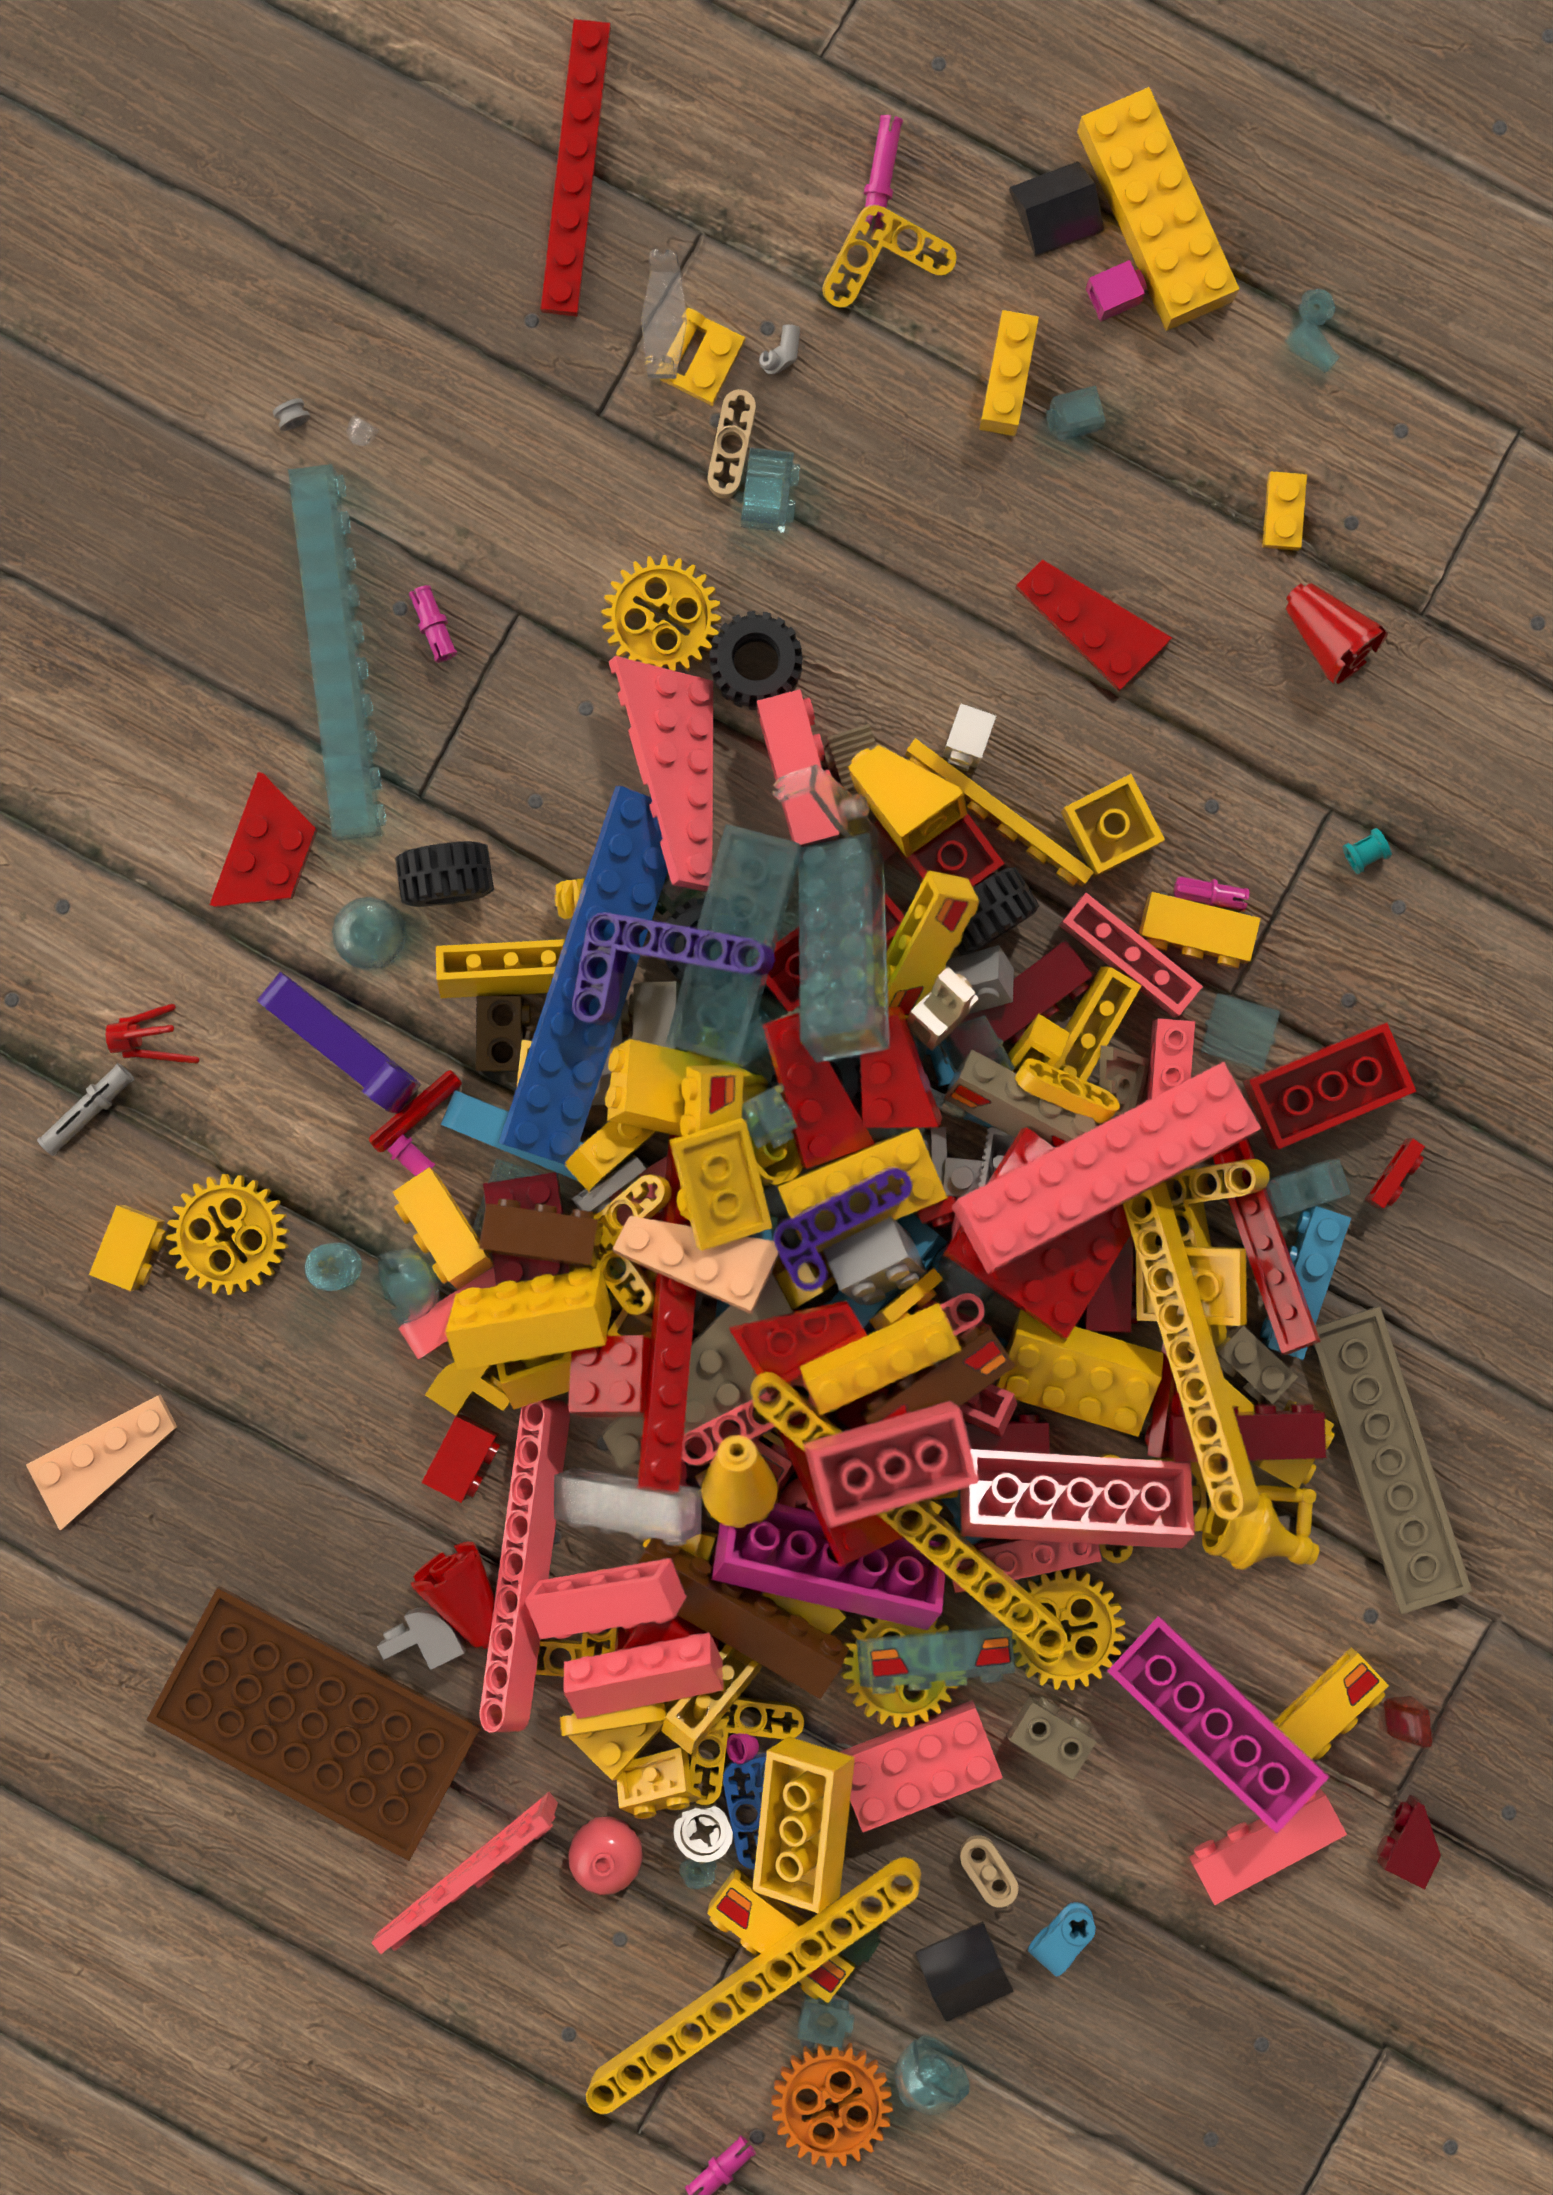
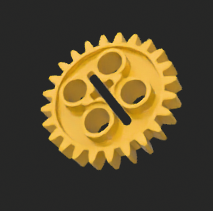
M663 555L660 565H655L652 557L648 556L646 568H642L638 562L634 561L635 573L631 575L622 569L620 572L624 582L622 584L615 581L610 583L616 595L609 594L604 596V600L612 605V608L603 609L601 613L603 617L612 619V621L605 623L602 627L604 632L615 633L607 642L609 646L621 645L616 652L618 657H624L628 654L630 660L661 668L668 667L669 670L676 671V665L681 664L688 672L690 671L689 659L693 658L699 663L703 662L699 652L700 649L710 651L712 645L707 638H714L715 635L718 636L719 634L711 625L721 623L722 618L711 612L721 607L720 601L709 600L716 593L715 587L703 588L707 581V575L703 574L695 578L696 566L694 564L689 566L686 571L682 570L681 558H678L673 566H669L666 555ZM653 583H660L666 587L667 591L663 597L652 599L646 594L647 588ZM634 598L642 599L658 613H662L665 609L668 610L670 621L688 629L690 634L684 635L680 633L674 626L663 619L659 624L656 623L655 614L649 609L637 605L633 601ZM684 603H691L697 607L698 611L693 618L683 619L677 614L678 608ZM632 614H641L646 618V623L641 629L632 630L626 626L627 618ZM663 634H672L677 638V644L673 649L663 650L657 646L658 638Z
M222 1174L220 1185L217 1184L213 1177H207L206 1189L199 1183L193 1184L196 1195L192 1196L188 1193H182L181 1197L186 1206H173L172 1208L180 1215L179 1220H169L167 1222L170 1226L177 1228L176 1233L166 1236L167 1240L177 1241V1247L170 1250L169 1255L180 1254L182 1257L176 1264V1269L188 1266L189 1271L185 1279L191 1280L196 1276L200 1277L198 1282L199 1289L205 1288L211 1282L213 1294L219 1293L223 1285H225L228 1295L235 1293L236 1284L239 1285L243 1292L250 1291L249 1280H252L257 1286L262 1285L263 1279L260 1273L263 1272L266 1275L273 1276L275 1272L270 1263L283 1262L281 1256L276 1253L277 1249H285L289 1246L279 1240L280 1235L290 1232V1229L279 1227V1222L287 1218V1215L275 1214L274 1212L281 1202L279 1200L271 1202L266 1200L270 1195V1189H264L259 1193L256 1192L258 1187L257 1180H252L245 1187V1180L242 1175H238L234 1183L231 1184L229 1175ZM232 1198L237 1199L242 1205V1212L236 1219L230 1218L225 1211L227 1202ZM210 1206L215 1207L218 1217L225 1228L235 1229V1233L231 1237L238 1248L246 1255V1263L241 1261L236 1247L230 1240L222 1241L221 1236L224 1235L225 1231L218 1220L211 1215L209 1211ZM201 1218L207 1220L211 1227V1232L206 1239H200L194 1231L196 1222ZM252 1229L257 1230L262 1236V1244L257 1250L250 1249L245 1242L247 1233ZM219 1250L227 1251L231 1257V1264L224 1271L219 1269L214 1262V1257Z
M1074 1567L1069 1569L1067 1577H1063L1060 1570L1054 1571V1576L1050 1579L1046 1574H1040L1041 1582L1038 1584L1032 1579L1027 1578V1584L1030 1588L1028 1593L1039 1603L1051 1604L1053 1606V1615L1060 1622L1067 1620L1070 1626L1097 1622V1627L1090 1629H1068L1066 1650L1059 1657L1052 1659L1040 1656L1011 1629L1003 1632L1004 1637L1015 1640L1009 1646L1010 1652L1021 1653L1014 1661L1016 1666L1019 1667L1028 1663L1025 1675L1030 1678L1038 1672V1682L1041 1686L1049 1678H1052L1055 1690L1059 1689L1062 1680H1066L1070 1690H1074L1075 1679L1079 1678L1087 1687L1089 1686L1088 1675L1091 1673L1101 1679L1102 1674L1099 1667L1104 1665L1111 1668L1113 1665L1108 1658L1109 1654H1121V1651L1113 1645L1114 1641L1125 1640V1636L1116 1631L1117 1627L1125 1625V1621L1123 1618L1113 1616L1122 1608L1119 1603L1108 1604L1113 1598L1114 1593L1111 1590L1100 1593L1104 1584L1100 1579L1090 1585V1573L1087 1571L1082 1574L1080 1579H1077ZM1078 1599H1086L1090 1602L1088 1613L1081 1617L1073 1615L1071 1613L1073 1602ZM1026 1606L1016 1608L1013 1617H1024L1029 1612V1608ZM1054 1630L1044 1632L1040 1640H1052L1057 1632ZM1083 1636H1090L1094 1638L1093 1649L1085 1654L1077 1652L1075 1649L1077 1640Z
M862 1617L861 1622L865 1629L862 1632L853 1628L850 1630L856 1638L855 1643L844 1642V1645L849 1647V1650L852 1652L851 1656H846L843 1662L850 1665V1669L842 1672L841 1677L852 1679V1683L845 1688L848 1694L858 1692L853 1704L858 1707L867 1703L864 1711L867 1717L872 1716L878 1711L877 1722L880 1724H884L888 1716H891V1722L894 1727H899L902 1717L905 1718L910 1727H913L915 1715L928 1722L927 1710L930 1708L940 1714L941 1709L937 1702L940 1699L951 1702L952 1699L945 1691L947 1688L955 1689L959 1686L950 1680L951 1675L962 1673L961 1669L952 1666V1661L959 1659L961 1654L949 1650L957 1640L953 1637L945 1639L943 1637L949 1627L943 1624L935 1628L937 1619L928 1630L878 1618L871 1622ZM895 1631L899 1638L896 1649L902 1659L904 1657V1661L909 1665L930 1672L932 1676L930 1679H926L909 1672L907 1675L885 1677L881 1685L871 1686L868 1680L869 1673L872 1670L870 1652L883 1649L881 1644L882 1637L887 1632ZM930 1644L933 1656L927 1663L920 1664L917 1661L916 1652L920 1646ZM910 1680H917L920 1684L919 1694L913 1699H906L903 1694L905 1684Z

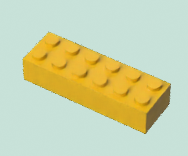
M1150 87L1081 116L1077 133L1137 268L1144 276L1147 290L1165 330L1168 331L1232 303L1239 291L1238 284Z

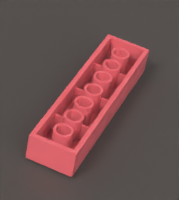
M1222 1062L959 1198L952 1205V1209L989 1274L1244 1141L1259 1131L1261 1127L1228 1068Z

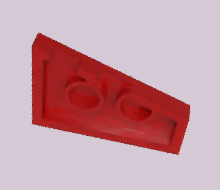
M847 1300L729 1327L731 1334L757 1376L766 1372L774 1373L786 1383L802 1375L800 1366L867 1336L866 1331ZM765 1387L768 1394L777 1390L775 1387Z

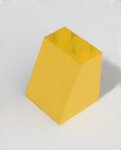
M880 745L872 750L869 748L862 750L852 759V764L848 766L855 790L906 858L967 815L964 794L958 786Z

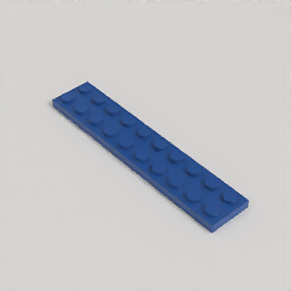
M615 786L499 1140L500 1144L565 1165L568 1158L578 1148L640 955L628 953L615 1017L604 1025L580 1020L574 1014L572 1005L588 923L594 915L599 913H611L652 921L668 872L660 845L663 836L657 818H653L649 806L653 802L652 798L626 787ZM613 922L609 923L604 929L606 941L614 936L615 926ZM649 929L643 930L639 936L641 947L644 945ZM602 960L596 968L599 979L607 973L608 965L606 960ZM598 997L594 998L589 1005V1011L592 1016L596 1015L600 1009Z

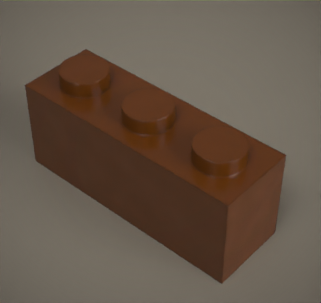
M498 1199V1205L486 1204L479 1249L487 1253L597 1268L603 1223L598 1219H594L595 1213L572 1209L571 1215L557 1214V1207L535 1204L534 1210L520 1208L521 1202L507 1199Z

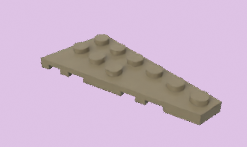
M771 1272L752 1314L730 1305L692 1342L684 1435L753 1400L751 1383L757 1377V1374L731 1334L729 1327L793 1313L773 1272ZM763 1388L760 1391L759 1396L767 1393V1390ZM618 1417L602 1433V1437L619 1469L640 1459L644 1417Z

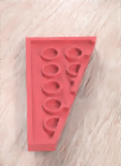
M615 656L608 662L612 674L617 675L621 689L618 692L621 706H626L630 720L629 736L643 785H648L653 801L649 806L653 818H657L663 836L660 845L671 883L675 886L705 892L712 888L713 681Z
M547 1792L378 1931L371 1942L378 1952L382 1954L390 1947L393 1951L400 1948L410 1939L411 1935L409 1933L419 1925L422 1927L428 1925L439 1915L440 1909L450 1902L454 1903L472 1885H475L476 1888L481 1887L495 1874L493 1870L503 1862L506 1864L510 1863L524 1850L523 1847L533 1839H539L553 1826L551 1822L556 1818L554 1814L558 1805L552 1794Z

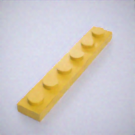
M915 738L907 748L905 756L910 759L909 761L958 786L964 794V799L969 803L966 808L981 820L989 817L999 825L996 830L1003 837L1013 843L1018 839L1029 847L1026 853L1042 865L1047 861L1057 868L1058 871L1055 874L1066 884L1073 887L1077 883L1082 887L1094 873L1092 869Z

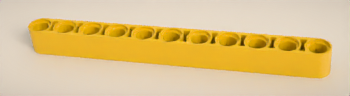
M1163 1182L1123 1203L1212 1507L1220 1517L1234 1519L1255 1511L1259 1502L1258 1491L1167 1186ZM1147 1198L1152 1205L1149 1215L1146 1213L1144 1206ZM1158 1234L1163 1243L1160 1251L1155 1245V1239ZM1168 1271H1170L1173 1275V1284L1171 1287L1168 1286L1166 1282V1274ZM1179 1307L1184 1312L1182 1324L1177 1319V1309ZM1189 1344L1193 1345L1195 1349L1193 1360L1188 1355L1187 1349ZM1200 1380L1204 1382L1206 1386V1394L1204 1397L1200 1394L1198 1389ZM1211 1417L1217 1423L1216 1434L1209 1427ZM1222 1454L1228 1460L1227 1471L1220 1464ZM1233 1491L1239 1498L1240 1504L1238 1509L1231 1501Z
M769 1372L762 1373L755 1377L751 1383V1395L758 1412L802 1450L805 1451L803 1445L805 1443L843 1432L823 1414L820 1415V1412L778 1375ZM765 1387H775L779 1390L777 1397L771 1401H764L759 1397L760 1391ZM793 1412H804L807 1414V1419L801 1425H791L787 1422L789 1415ZM922 1500L876 1513L1039 1655L1052 1659L1064 1653L1067 1648L1068 1639L1058 1618L965 1537L961 1536L957 1530ZM912 1509L919 1512V1516L913 1522L908 1523L900 1520L902 1514L907 1510ZM936 1534L946 1535L947 1539L941 1546L936 1547L928 1544L932 1536ZM971 1558L975 1560L973 1566L968 1570L956 1568L962 1559ZM999 1582L1002 1584L1001 1589L995 1594L984 1592L986 1586L990 1583ZM1026 1606L1029 1608V1612L1024 1617L1015 1618L1012 1616V1613L1018 1607ZM1054 1630L1057 1632L1051 1641L1044 1642L1040 1640L1041 1635L1045 1631Z
M907 1857L893 1860L819 1914L599 2067L594 2072L586 2093L588 2106L599 2114H608L911 1903L917 1897L920 1887L921 1870L918 1864ZM904 1875L910 1878L912 1883L908 1886H901L894 1881V1878ZM875 1897L882 1904L878 1907H871L864 1902V1899ZM838 1918L847 1919L851 1926L848 1928L838 1927L834 1920ZM813 1939L818 1941L822 1947L811 1949L804 1944V1941ZM779 1960L786 1961L790 1964L791 1968L781 1970L775 1966L774 1962ZM753 1981L760 1985L761 1989L752 1991L744 1983ZM726 2003L732 2010L723 2012L715 2004ZM686 2024H696L702 2031L692 2032L686 2027ZM656 2045H667L671 2048L672 2052H661ZM627 2066H638L642 2070V2072L633 2073L628 2069ZM598 2086H607L613 2093H603L599 2090Z

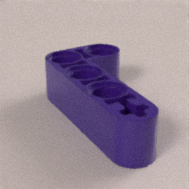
M896 1167L885 1168L792 1216L776 1227L773 1237L775 1246L793 1281L799 1288L807 1291L816 1290L823 1285L826 1279V1268L815 1246L902 1202L909 1196L912 1183L907 1173ZM889 1175L896 1179L902 1178L903 1183L899 1185L900 1193L895 1195L891 1191H886L880 1194L884 1202L878 1205L876 1195L868 1186L875 1182V1187L879 1190L888 1184L886 1178ZM857 1192L866 1193L870 1200L868 1209L862 1213H854L848 1205L850 1197ZM822 1210H830L836 1217L835 1225L827 1231L817 1229L814 1224L816 1214ZM790 1227L798 1229L802 1235L800 1244L792 1249L784 1247L780 1242L781 1233ZM813 1262L819 1267V1276L813 1282H804L798 1277V1269L803 1263Z

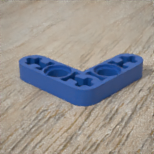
M767 1753L757 1754L755 1758L742 1764L730 1761L723 1772V1785L739 1862L749 1869H755L756 1859H752L748 1853L744 1854L743 1851L747 1850L749 1845L747 1833L739 1836V1831L751 1832L759 1828L762 1804L760 1792L763 1791ZM735 1768H741L743 1773L750 1774V1777L745 1778L746 1794L754 1791L755 1796L743 1795L735 1800L732 1799V1795H739L737 1781H730L729 1777L734 1775ZM751 1804L756 1808L758 1815L753 1822L742 1823L737 1819L736 1810L740 1805ZM754 1832L756 1846L758 1843L759 1832Z

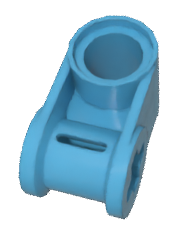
M1069 1903L1048 1926L1037 1934L1027 1951L1054 1976H1060L1069 1968L1076 1956L1095 1935L1096 1927L1092 1911L1083 1903ZM1074 1919L1076 1922H1080L1083 1919L1085 1926L1081 1928L1076 1925L1072 1929L1071 1921Z

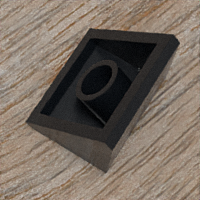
M1078 161L1009 187L1035 257L1104 231L1095 182Z
M983 1921L915 1952L931 1995L946 2022L1014 1992Z

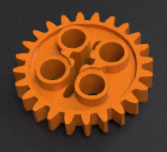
M837 2040L833 2041L831 2050H825L823 2043L819 2041L817 2053L814 2054L805 2046L803 2047V2060L795 2055L791 2056L793 2069L781 2067V2075L786 2081L775 2080L774 2089L781 2094L773 2095L771 2097V2104L781 2108L772 2112V2118L774 2121H783L778 2125L777 2133L778 2135L789 2133L786 2139V2147L790 2148L798 2144L797 2156L801 2158L807 2152H810L813 2165L822 2156L825 2157L827 2168H830L833 2157H838L844 2167L846 2166L847 2155L852 2154L859 2162L861 2161L860 2149L862 2147L870 2153L874 2151L872 2138L883 2141V2132L879 2127H890V2118L883 2114L893 2112L892 2103L884 2100L892 2096L891 2087L882 2086L887 2081V2075L885 2072L874 2074L878 2069V2061L875 2059L866 2064V2050L863 2049L857 2056H854L852 2043H849L843 2052L839 2051ZM839 2071L845 2072L851 2077L843 2085L834 2084L830 2078ZM858 2087L862 2089L860 2093H852ZM806 2088L812 2089L817 2096L812 2101L803 2102L797 2097L798 2092ZM831 2098L834 2103L838 2102V2108L833 2109L830 2104L826 2105V2100ZM856 2105L862 2106L867 2110L866 2114L858 2119L850 2117L847 2112L852 2106ZM804 2114H812L811 2118L807 2120L802 2119ZM825 2122L832 2125L834 2129L830 2134L824 2136L817 2134L814 2128L817 2124Z

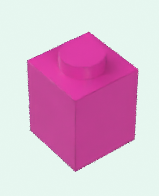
M1128 260L1090 277L1085 289L1101 322L1140 305L1147 286L1142 272L1139 269L1134 270L1131 261Z

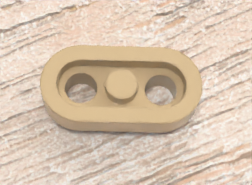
M981 1835L966 1839L960 1848L961 1864L985 1901L991 1906L998 1908L1006 1907L1013 1903L1018 1895V1883L1015 1875L993 1842ZM976 1848H981L985 1851L984 1857L980 1860L971 1857L972 1851ZM995 1880H1003L1006 1883L1003 1890L996 1891L992 1888Z

